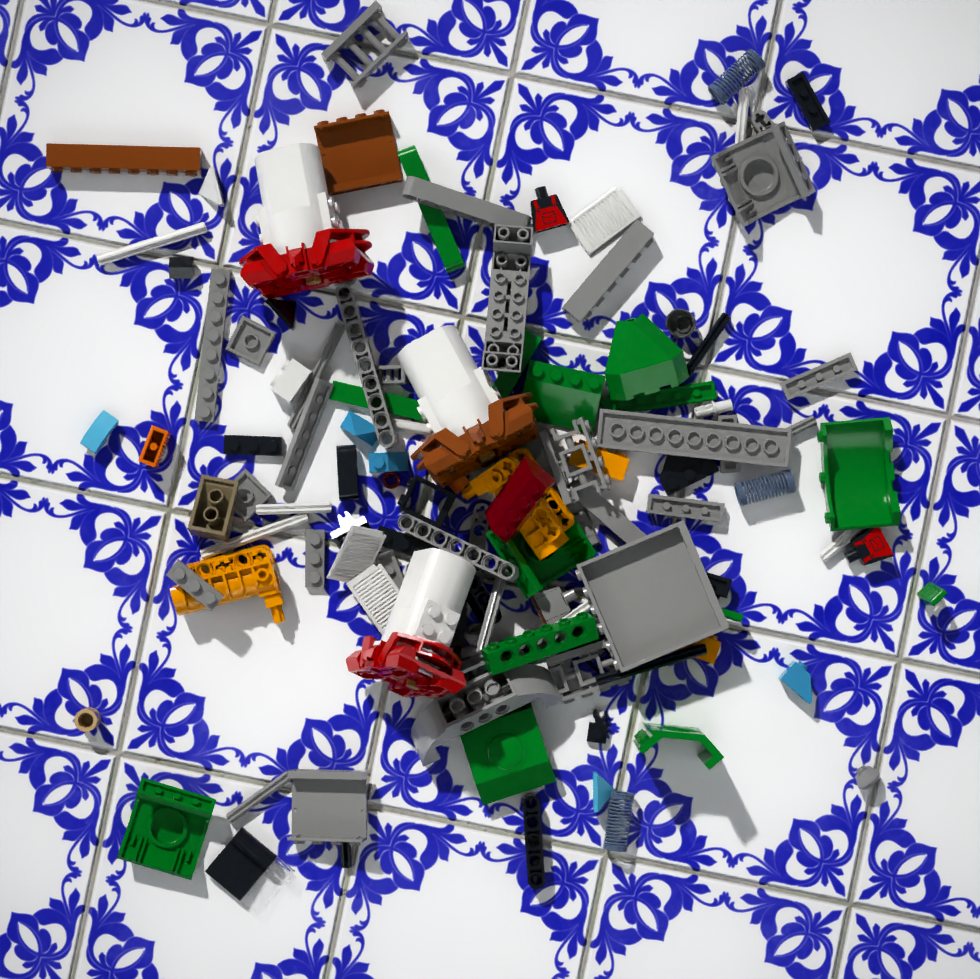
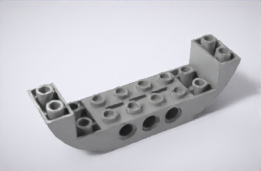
M495 224L481 370L521 373L533 227Z
M525 664L493 676L487 672L466 682V686L456 694H444L443 698L439 696L434 697L433 701L417 716L411 729V738L423 767L441 759L436 748L437 746L538 698H541L545 708L563 701L549 670L539 665Z

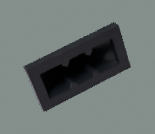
M265 300L272 310L293 331L296 326V301Z

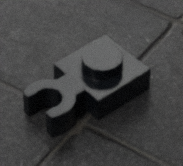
M594 709L593 717L595 722H589L586 741L606 744L608 724H603V721L607 718V711L604 710V715L598 717L596 715L597 709Z

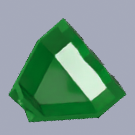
M643 313L637 318L616 322L605 369V378L611 400L628 401L634 399L633 395L639 393L648 395L659 392L660 387L670 385L671 388L679 386L689 378L683 351Z

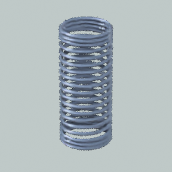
M748 49L743 56L728 67V70L713 81V84L711 83L708 86V91L716 101L725 105L731 99V96L736 94V91L739 92V89L744 87L746 82L749 83V80L754 78L756 73L764 69L766 66L765 62L753 49Z
M787 469L782 472H775V474H769L768 476L765 475V477L752 478V481L749 479L745 482L742 481V483H734V489L739 506L742 507L748 505V502L751 504V500L753 503L755 501L758 502V499L761 502V497L764 501L765 498L768 500V497L771 499V495L774 498L775 496L778 497V494L781 496V493L783 496L785 493L788 494V492L790 494L795 493L796 485L791 470Z
M612 790L610 791V798L615 800H609L613 803H609L610 806L608 808L612 810H608L610 813L607 815L612 817H607L610 820H607L608 823L606 825L610 827H606L607 830L605 832L609 834H604L607 837H604L603 848L610 851L626 852L628 847L627 841L629 840L628 834H630L629 827H631L629 825L631 824L630 817H632L631 810H633L634 803L632 800H634L635 795L630 792Z

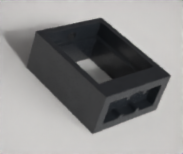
M416 474L414 478L410 476L406 484L408 490L405 495L401 494L397 502L400 505L399 509L441 529L457 495ZM418 481L448 496L436 521L406 507Z

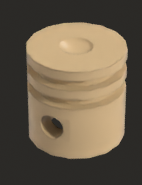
M92 707L80 710L74 718L75 726L83 732H89L97 728L101 722V714Z

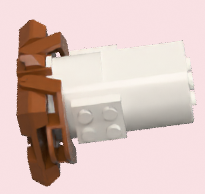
M446 325L434 329L428 334L413 340L399 352L397 358L419 398L417 401L420 406L417 407V410L423 421L429 422L425 425L431 434V437L410 457L413 461L421 460L416 466L417 470L427 469L437 485L444 488L538 438V424L533 412L539 406L535 402L527 404L533 397L532 393L527 392L501 398L497 387L492 388L494 383L488 371H483L481 367H477L456 326Z

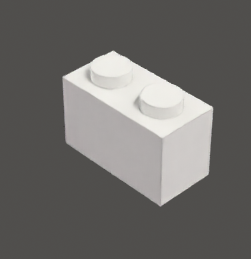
M293 358L291 361L287 360L282 367L284 371L280 377L276 376L270 384L272 385L270 390L289 403L293 402L312 374V371Z

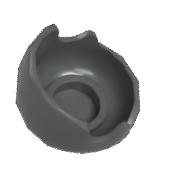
M678 308L672 310L667 315L665 324L672 336L684 339L690 337L695 331L696 320L691 312Z

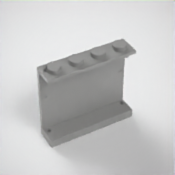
M288 770V778H292V836L287 837V840H292L294 844H305V841H312V844L315 845L324 844V841L331 842V845H342V842H349V845L352 846L361 845V842L367 840V770Z

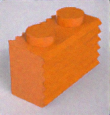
M152 425L138 461L155 468L160 467V460H163V453H165L164 450L172 433Z

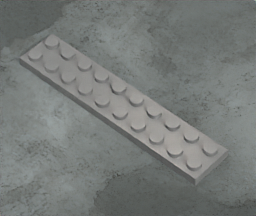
M600 409L596 441L599 448L788 468L792 429Z

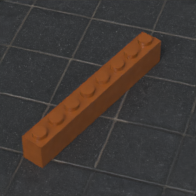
M46 143V167L54 173H63V170H70L71 173H82V170H90L92 174H101V171H109V174H120V171H127L130 175H139L140 172H147V175H159V172H163L168 176H178V173H185V176L191 177L197 176V173L202 174L203 151L197 147Z

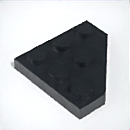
M667 455L659 481L666 495L669 496L718 472L719 469L714 460Z

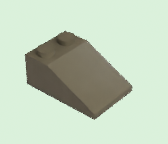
M201 475L187 528L191 535L224 542L229 541L234 521L239 481Z

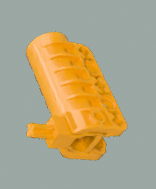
M520 447L469 482L470 485L461 491L463 494L461 496L469 500L476 494L480 496L486 491L488 494L493 492L497 496L523 460L518 458L520 454L528 456L537 465L538 463L526 448ZM553 486L546 494V496L549 494L551 496L548 499L543 498L519 530L539 560L550 555L569 540L564 531L569 529L575 521L573 514L564 505L562 498ZM550 500H554L558 504L557 509H553L550 506ZM563 518L568 519L567 523L562 522Z
M262 544L186 564L190 569H195V573L224 595L217 606L259 595V598L264 597L266 608L271 609L274 624L286 621L282 609L284 599L272 550L268 545ZM260 551L266 554L264 558L257 556L255 557L256 559H253V556L257 555ZM244 555L247 558V563H241L239 556ZM233 559V563H230L229 566L225 567V565L219 566V569H216V566L219 565L221 562L224 561V563L231 562V560ZM202 565L208 566L210 572L205 573L202 570ZM178 584L170 588L173 604L179 616L207 609Z

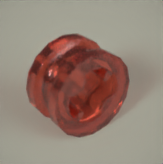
M394 472L386 473L382 479L384 486L389 489L396 488L400 483L399 476ZM390 475H394V479H397V482L393 483L392 486L386 483V478H390Z

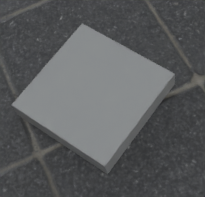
M242 315L225 350L260 367L277 333Z
M245 468L234 479V481H239L235 512L247 522L256 513V505L265 504L273 495Z

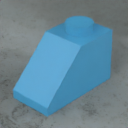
M408 452L368 453L369 473L409 471Z
M792 661L778 678L808 704H811L810 673L806 671L808 667L801 661L798 663Z

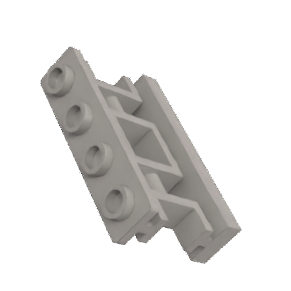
M584 417L572 420L575 430L558 436L555 428L539 432L565 506L581 501L578 491L595 485L597 493L600 494L609 491V485H612L609 475H605L603 467H605L602 456H598L596 451L599 448L595 438L591 437V424ZM579 425L582 427L589 450H587L585 443L577 446L574 444L572 436L581 433ZM551 436H553L554 442L565 439L568 449L558 452L561 460L558 458ZM582 449L588 466L571 472L565 455ZM592 461L595 463L602 486H600L597 479L591 482L587 480L585 472L594 469ZM564 472H566L567 478L578 475L581 485L572 488L573 497Z
M606 637L545 657L549 672L558 670L560 672L564 687L558 690L563 699L561 702L564 704L575 701L574 698L582 696V698L593 695L592 692L600 690V692L610 690L611 686L618 684V686L630 683L629 680L633 679L630 676L600 686L597 685L595 677L582 680L577 665L579 663L595 658L600 674L604 673V668L614 666L612 662L615 659L613 652H610L611 658L600 661L598 652L590 654V652L606 647L604 643L608 641ZM579 656V658L572 660L575 669L573 671L564 673L561 664L553 666V664ZM578 678L580 687L588 685V687L563 694L570 691L567 684L568 680Z

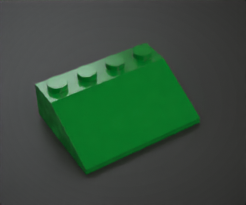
M530 360L523 393L531 392L533 395L527 404L535 402L539 406L533 412L537 422L574 429L572 420L584 417L585 420H589L592 427L590 433H592L605 376Z

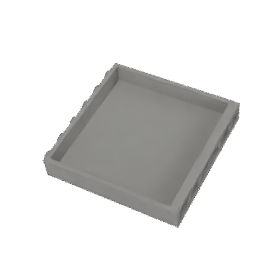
M684 520L576 565L578 568L575 570L576 576L579 581L583 580L585 585L582 588L586 599H591L593 604L589 606L594 617L598 616L600 621L597 624L601 635L605 634L608 640L604 642L609 653L613 652L615 659L612 662L616 671L626 672L730 628Z

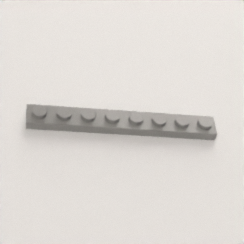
M211 268L195 421L214 423L231 270Z

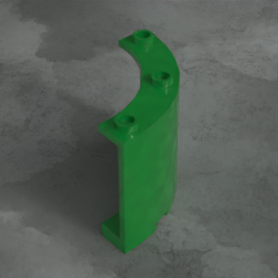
M890 417L820 423V431H817L818 443L820 442L822 467V472H819V482L823 484L827 511L824 513L825 524H829L830 532L900 526L901 510L897 491H894L893 481H895L894 463L891 462L890 452H893V427Z

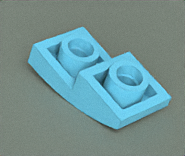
M103 410L89 427L80 444L96 454L108 441L107 437L119 424V420Z

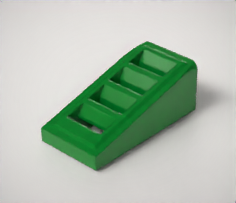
M928 582L917 593V596L926 605L935 606L947 595L944 589L932 582Z

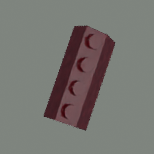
M528 456L524 457L485 511L491 531L505 543L516 536L556 482L552 476Z

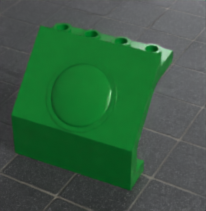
M550 500V506L553 509H557L558 504L554 500ZM563 518L562 520L563 523H567L568 521L567 518ZM575 518L574 524L564 531L569 540L542 560L538 559L520 531L507 543L491 530L485 533L500 558L519 568L520 574L515 582L526 599L577 567V564L587 561L597 554ZM508 567V571L512 574V567Z
M531 702L460 735L483 805L556 782Z
M642 722L647 729L645 731L641 729L634 735L635 739L633 742L642 754L647 752L660 739L674 738L700 742L706 749L697 756L709 770L724 758L698 727Z
M142 777L117 859L191 880L216 799Z

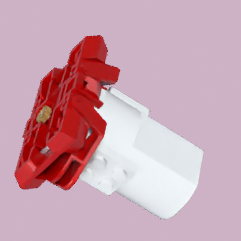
M295 143L259 153L254 161L263 206L257 209L258 215L256 216V223L261 230V234H259L261 246L255 247L239 260V264L243 266L240 272L243 280L254 290H259L265 298L273 299L302 291L325 288L331 284L371 275L375 265L365 253L372 247V243L365 240L369 237L370 231L367 229L343 228L342 221L338 217L340 213L339 204L334 201L333 197L328 195L320 148L310 143Z
M428 548L414 551L381 640L378 641L373 636H364L362 650H357L346 658L348 671L366 680L381 679L388 682L387 689L402 697L426 696L434 698L439 696L443 698L444 694H456L466 686L464 673L459 671L463 662L453 652L450 645L476 568L467 560L441 549Z

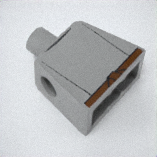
M557 586L537 592L530 596L545 625L554 624L569 613L571 609L568 603L577 599L573 588L562 593L560 587Z

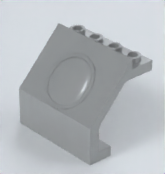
M785 121L711 156L712 166L717 170L720 183L725 188L729 203L734 207L736 218L742 227L789 203L808 197L816 192Z

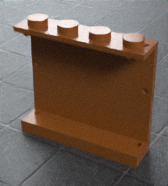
M384 109L374 111V114L371 115L361 113L355 115V118L347 119V117L337 118L336 122L321 121L316 126H313L321 152L329 196L403 182L389 111L385 112Z

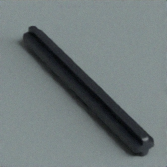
M700 644L664 655L623 673L620 670L596 675L595 679L597 685L600 686L707 654V648L705 644Z

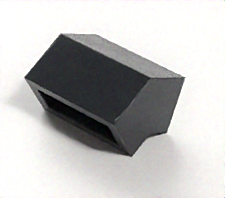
M169 257V279L194 278L195 262L193 257Z

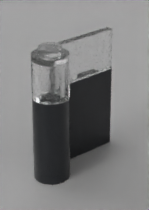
M241 827L205 871L257 916L285 883L289 885L296 877L293 875L294 869L243 827Z

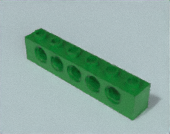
M580 612L575 617L562 618L557 623L542 625L540 629L528 630L516 637H507L505 641L489 643L487 647L481 648L485 668L493 676L597 640L599 635L595 617L588 612ZM578 626L577 631L573 633L574 628ZM560 633V636L555 639V636ZM543 639L542 643L537 645L538 641ZM522 645H525V648L522 651H519L520 647ZM507 651V654L501 657L502 653Z

